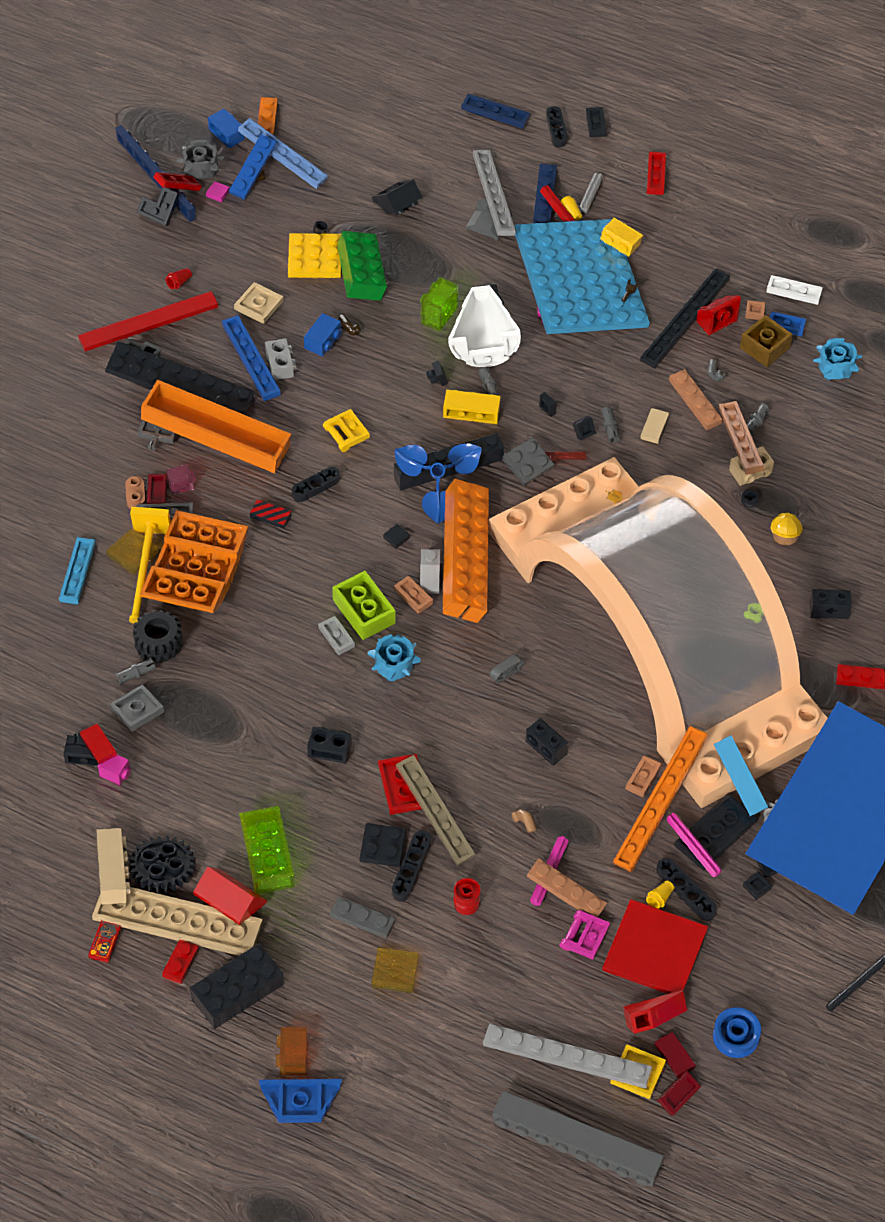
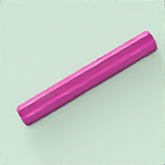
M676 813L670 814L667 817V822L712 877L720 875L722 871L720 866Z
M564 836L557 838L547 860V864L556 870L569 842ZM537 884L530 902L534 906H540L547 890Z

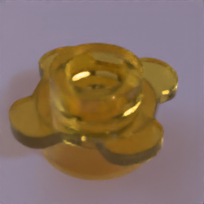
M612 489L611 492L605 490L608 493L606 499L619 505L622 500L626 501L625 498L621 497L623 493Z

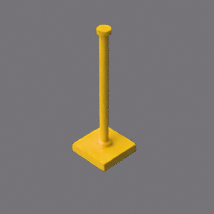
M131 507L130 515L134 532L145 533L132 615L129 617V622L134 624L138 622L137 619L140 615L142 603L140 592L146 579L153 533L166 534L171 523L169 510Z

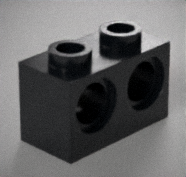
M539 718L526 729L525 742L551 765L554 766L567 755L568 741L543 719Z
M312 727L307 745L308 757L346 764L352 745L351 734L345 731L329 730L325 727Z

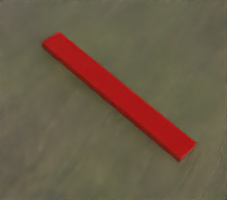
M212 291L80 334L78 338L86 352L218 308V303Z

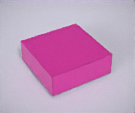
M214 181L207 190L206 197L222 202L229 193L230 187Z

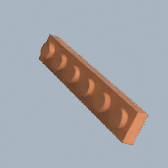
M737 401L719 404L720 414L745 474H755L764 471V465Z

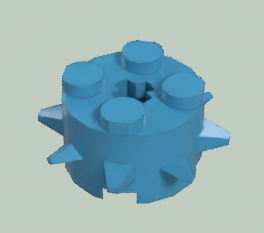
M833 338L829 339L825 345H818L816 347L820 357L813 359V361L819 363V369L824 374V378L828 380L849 378L853 371H859L855 362L857 359L862 358V355L857 354L853 343L844 342L845 339Z
M397 634L395 637L388 635L378 638L376 649L368 651V655L375 659V665L372 667V670H377L388 681H396L411 675L410 672L413 670V664L421 661V658L413 654V649L417 644H411L406 637L402 636L401 638L400 634Z

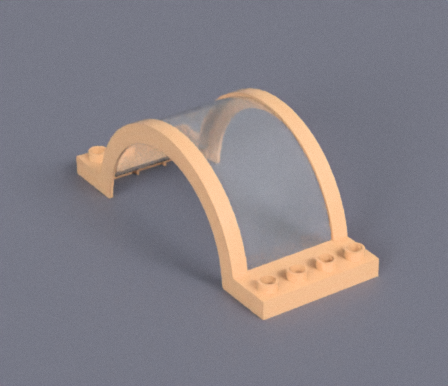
M613 457L489 519L488 533L527 583L532 582L534 570L540 562L551 561L557 563L573 573L592 592L606 610L630 650L643 679L655 719L657 751L667 765L689 726L708 734L707 740L682 782L701 809L736 790L713 744L732 735L754 780L809 750L828 718L800 685L796 646L780 598L762 562L741 530L729 515L699 487L673 475L657 477L639 487L617 459Z

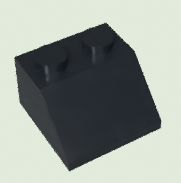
M414 179L399 181L372 196V199L387 214L394 213L395 215L404 212V208L407 206L412 207L418 204L417 200L423 198Z

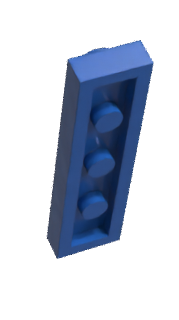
M262 134L260 135L229 189L230 194L243 200L246 199L277 144L275 140Z

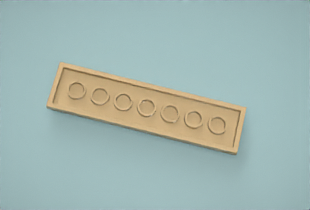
M130 887V894H126V903L101 904L100 894L92 915L95 921L101 922L102 920L121 925L124 928L177 941L180 939L197 946L238 956L255 946L263 923L262 919L250 916L238 925L211 906Z

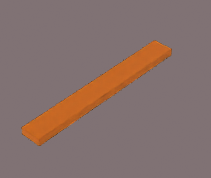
M689 726L613 860L615 865L629 872L633 871L707 740V733Z

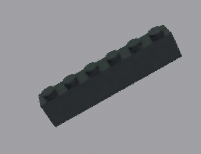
M498 433L461 443L481 447L482 450L477 468L502 461L504 456V445ZM454 446L428 453L427 462L424 465L432 466L434 463H441L444 466L452 464L448 458V453ZM394 463V479L400 491L436 480L431 477L430 470L422 468L418 476H408L401 471L397 463ZM455 466L445 469L443 478L459 474L455 470Z

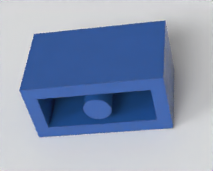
M222 109L208 117L209 130L228 148L245 140V136L238 131L242 123H239L232 113Z
M322 313L305 334L304 348L323 357L327 351H330L334 341L340 338L342 334L341 321Z

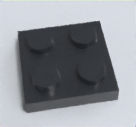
M366 823L359 861L400 867L406 828Z

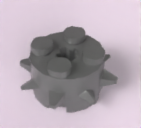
M194 140L190 142L189 146L182 148L183 158L177 159V162L184 163V173L193 176L195 179L212 178L215 176V172L219 170L218 160L224 158V156L217 155V145L208 144L207 140Z

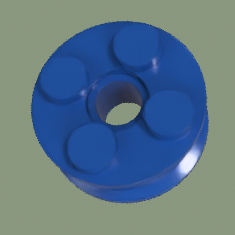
M735 1007L724 1010L715 1021L713 1030L715 1046L721 1053L732 1058H743L752 1054L759 1043L761 1035L760 1022L752 1012L744 1008ZM738 1030L742 1034L736 1035L732 1031Z

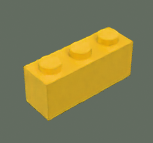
M446 389L443 418L497 424L501 396Z

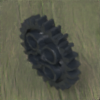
M158 836L156 841L151 837L150 843L142 841L143 847L137 845V851H132L129 864L131 877L135 878L136 884L141 882V888L148 886V891H151L153 888H156L157 893H159L160 889H164L165 893H167L168 888L176 891L175 886L178 885L182 888L183 882L189 883V877H193V871L196 870L194 851L190 850V845L184 846L183 840L177 843V837L173 838L172 841L169 840V836H166L165 840Z

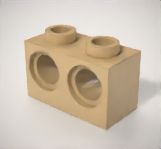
M763 446L757 448L764 465V471L746 475L739 457L731 459L729 471L740 486L752 483L761 477H767L772 473L774 461Z

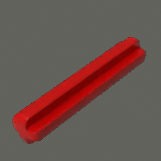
M548 185L542 187L540 193L563 222L575 221Z

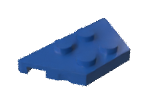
M341 1079L259 1080V1087L278 1123L322 1122L342 1086Z

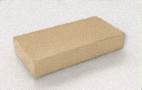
M651 408L641 433V439L658 444L669 413Z

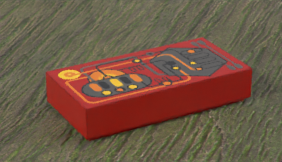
M101 920L88 954L90 959L109 963L122 928L121 925Z

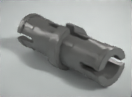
M486 367L481 368L478 373L482 380L483 389L486 390L487 394L500 396L496 387L497 383L492 378L490 369Z
M761 403L757 410L750 415L749 421L746 424L751 436L763 424L764 417L770 411L769 406Z
M605 407L601 410L604 420L603 428L607 432L608 442L612 443L613 439V443H617L620 440L617 431L618 423L614 419L613 409L609 407L608 412V407Z
M152 658L137 665L132 664L130 668L115 673L116 678L125 676L118 680L119 684L121 685L135 677L138 679L140 675L155 670V664L146 667L153 663Z

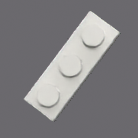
M771 275L766 292L818 305L823 287Z

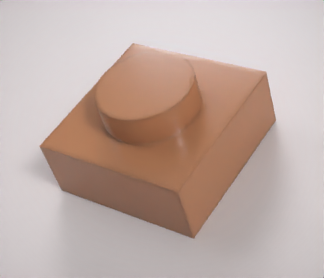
M748 300L745 318L760 320L764 316L765 302Z

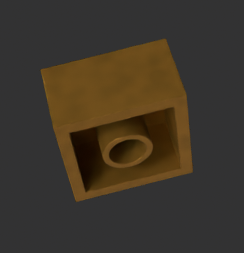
M764 315L742 334L740 349L765 367H768L790 349L793 334Z

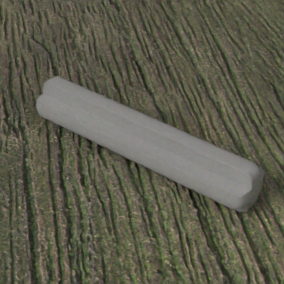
M595 173L579 206L580 212H588L603 180L602 174Z

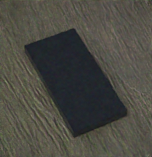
M727 794L689 830L711 857L716 860L758 822V817L755 815L750 816L746 807L730 794ZM681 838L674 842V846L703 871L706 870Z

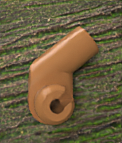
M522 809L512 812L513 821L523 822L528 833L537 830L533 817L529 812Z

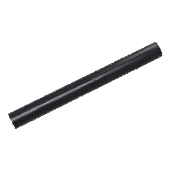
M885 955L879 958L826 1005V1008L832 1012L885 965Z

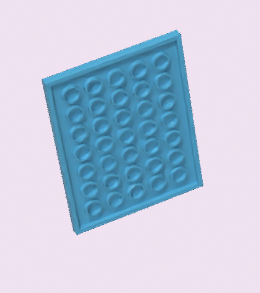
M612 219L514 225L516 240L546 334L649 327L650 322L638 287L635 293L630 294L625 302L621 301L626 293L625 288L628 280L631 279L630 284L636 285L627 255L600 239L603 228Z

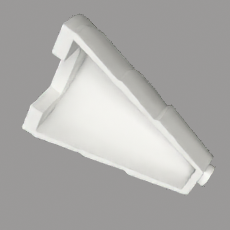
M488 285L471 288L448 338V343L455 357L466 361V364L475 367H491L507 361L509 356L517 351L521 335L519 327L502 305V301Z

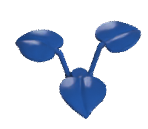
M473 444L454 446L448 453V458L452 464L444 466L441 463L425 466L427 453L418 445L396 448L395 459L401 471L408 476H418L422 468L430 470L431 477L436 479V492L430 491L423 497L422 508L433 521L441 523L445 520V491L440 492V479L444 477L445 469L455 466V470L460 474L472 473L478 466L482 449Z

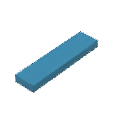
M77 537L59 596L60 602L79 604L96 545L94 539Z
M732 735L713 744L749 815L752 816L768 808Z

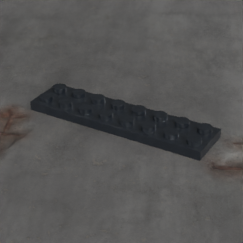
M120 341L117 342L105 369L106 373L152 389L156 381L159 380L246 415L254 396V391Z

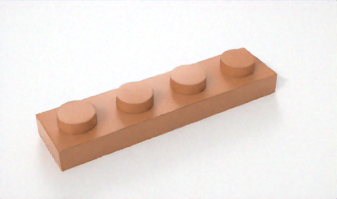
M685 369L669 376L670 383L706 430L722 424L723 419Z
M539 858L527 874L528 878L575 909L597 918L607 904Z

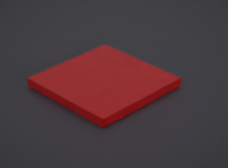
M630 899L602 971L666 994L684 991L708 926Z

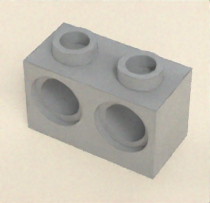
M286 338L265 342L266 357L273 379L279 380L294 377L293 370L296 369L295 359H291V356H293L292 347L287 344Z

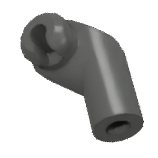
M711 359L708 363L707 374L715 382H721L725 378L724 371L721 373V370H717V360Z

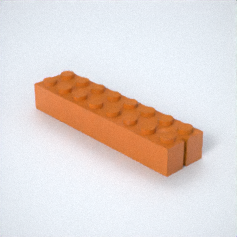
M159 380L156 381L141 406L142 420L272 473L277 471L282 459L290 448L291 433Z
M454 479L445 491L443 614L459 618L469 606L462 615V619L478 623L487 612L489 488Z

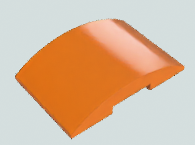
M176 510L164 537L165 543L155 566H152L140 592V597L214 613L221 605L232 583L243 551L248 526Z

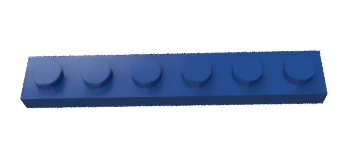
M237 315L222 320L225 332L263 401L280 396V389L240 317Z

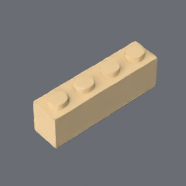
M121 828L97 830L101 904L126 903V894H130V883L125 882V879H129L128 866L124 867V864L128 863L127 851H123L126 848V836H122Z

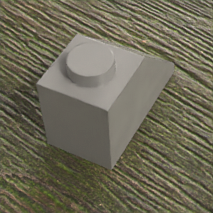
M421 549L420 587L427 594H439L440 550Z

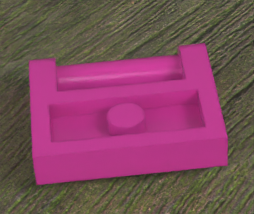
M577 910L566 937L561 940L559 945L566 951L571 950L594 960L610 927V922ZM581 923H587L578 943L573 942Z

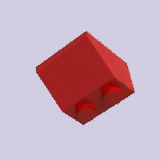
M739 295L725 296L707 306L701 307L698 310L696 322L708 335L738 321L741 297Z

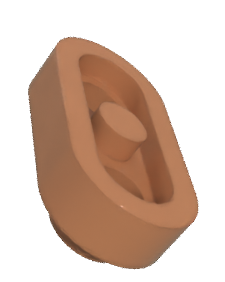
M138 476L128 478L125 482L127 506L131 509V507H137V504H145V488L142 478Z

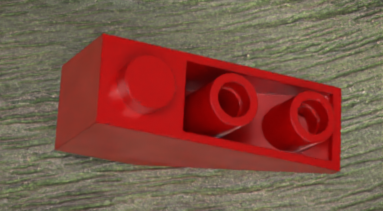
M683 990L623 1007L627 1027L634 1034L653 1029L687 1011Z

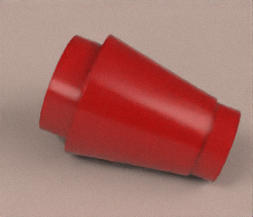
M188 268L169 273L165 279L166 284L170 289H178L192 277V273Z

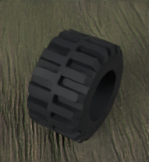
M152 610L151 613L148 614L146 612L144 617L140 616L137 619L138 622H135L133 629L134 643L137 653L143 659L152 658L153 661L156 660L157 663H161V660L166 662L169 661L170 657H176V653H179L181 651L180 647L183 646L181 623L175 615L172 616L168 611L164 613V610H159V612ZM158 633L166 635L161 639L150 638L152 635Z

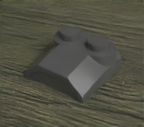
M481 199L477 202L476 210L470 218L466 229L498 240L500 236L497 235L487 199Z

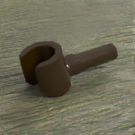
M631 279L628 280L622 302H625L630 294L635 293L638 283L632 285L630 284Z

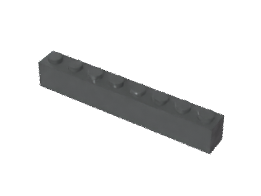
M505 1091L502 1092L493 1111L492 1122H495L497 1126L512 1129L520 1136L534 1138L540 1144L551 1145L559 1152L573 1154L581 1161L588 1160L595 1163L601 1169L612 1170L620 1177H629L643 1186L649 1185L653 1187L663 1163L664 1156Z

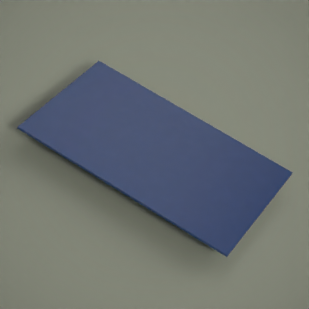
M838 701L745 854L854 915L885 861V726Z

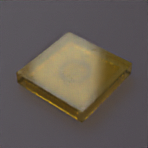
M131 528L106 550V555L134 575L140 568L145 537ZM151 543L149 561L160 552V548L154 543Z
M378 947L371 988L413 993L419 953Z

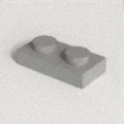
M336 616L318 624L319 630L338 655L355 647V642Z

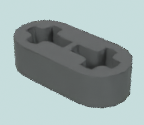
M514 654L495 666L490 672V677L496 683H500L518 672L523 667L524 660L518 654Z

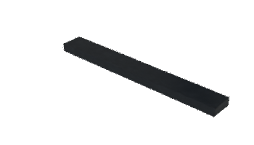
M715 268L643 353L640 361L656 369L697 320L698 310L712 302L730 280V275Z

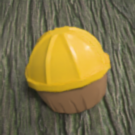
M781 513L771 522L770 529L773 538L781 545L795 543L803 531L801 522L794 514Z

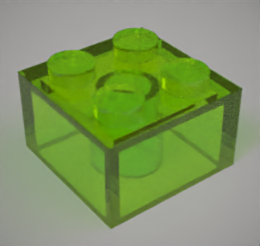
M439 277L436 282L431 284L430 290L423 294L420 300L422 324L439 332L458 309L457 284L442 277Z

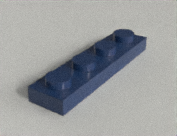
M467 94L461 105L462 110L524 129L530 119L529 112L471 94Z

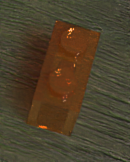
M281 1027V1035H277V1048H280V1054H276V1067H280V1075H306L307 1027Z

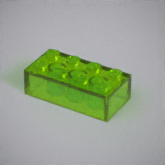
M279 806L239 813L240 827L254 892L262 894L295 887L294 872Z

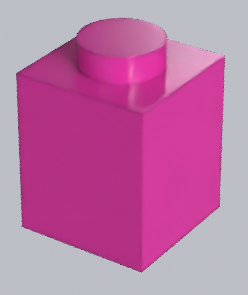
M119 755L98 765L99 776L118 785H121L124 779L127 780L131 773L129 760Z

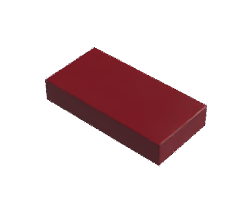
M148 474L147 504L166 503L167 474Z
M673 1032L655 1041L654 1045L677 1078L684 1071L690 1072L695 1069V1063Z
M684 1071L657 1101L670 1116H673L700 1089L701 1085L688 1071Z

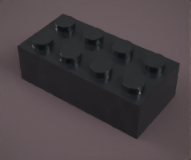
M258 943L191 986V999L212 1027L216 1029L283 986V972L261 944Z

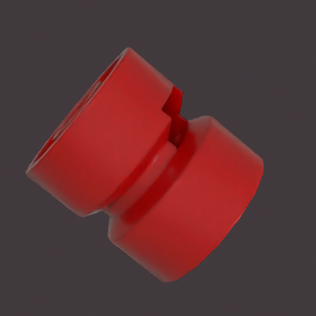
M462 878L454 886L453 904L456 911L460 914L471 915L479 909L480 885L474 879Z

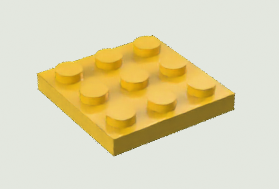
M289 233L288 278H341V263L337 248L341 234Z

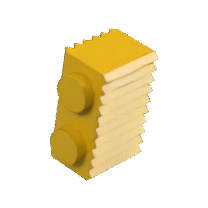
M613 218L603 228L600 239L613 248L618 249L619 252L630 256L641 245L643 235Z

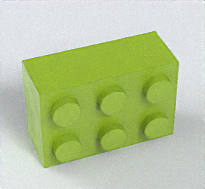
M366 571L332 587L333 601L362 640L395 624V609Z

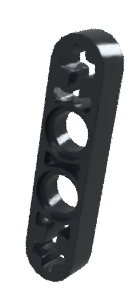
M417 831L412 837L392 885V896L397 901L407 900L412 892L431 845V836L427 831ZM425 838V841H423L421 844V848H419V840ZM414 853L419 854L421 858L418 861H412L409 858L410 855ZM406 870H410L414 873V875L410 878H406L402 875V873ZM402 883H404V891L399 894L398 890L401 889Z
M669 858L660 859L656 869L659 877L664 882L669 881L674 885L673 891L699 918L705 921L712 920L716 914V904L673 860ZM664 866L666 868L669 866L670 869L669 871L667 869L662 870V867ZM677 878L683 879L685 884L678 886L674 883V880ZM691 892L697 893L699 898L691 900L688 894ZM704 908H705V909H709V908H710L711 911H710V913H709L708 911L703 912V909H704Z

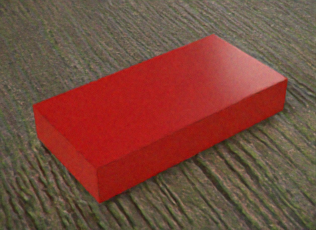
M98 724L80 732L81 738L99 765L117 756V752Z

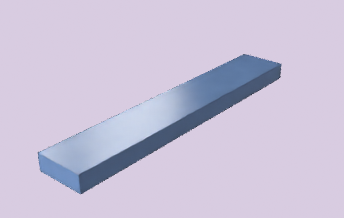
M251 118L238 128L241 134L255 144L261 134L275 140L277 144L271 156L317 189L327 180L328 175Z

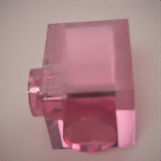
M188 464L166 469L167 481L172 495L194 489L193 482L196 481L194 471H190Z

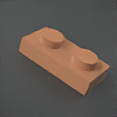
M409 576L394 585V591L418 614L433 604V599Z
M643 755L625 789L644 797L659 772L661 763Z

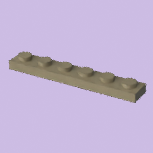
M412 755L397 763L398 771L456 865L459 866L474 858V851L415 756Z

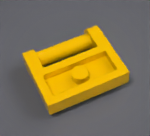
M351 409L323 423V428L329 431L339 444L338 447L342 452H346L350 447L370 438V433ZM339 425L348 439L344 440L334 426Z

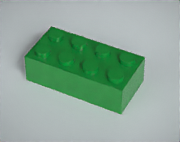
M343 231L337 248L347 298L381 301L387 285L376 234Z

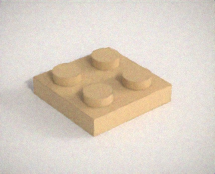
M254 282L234 304V309L264 324L283 303L284 297Z

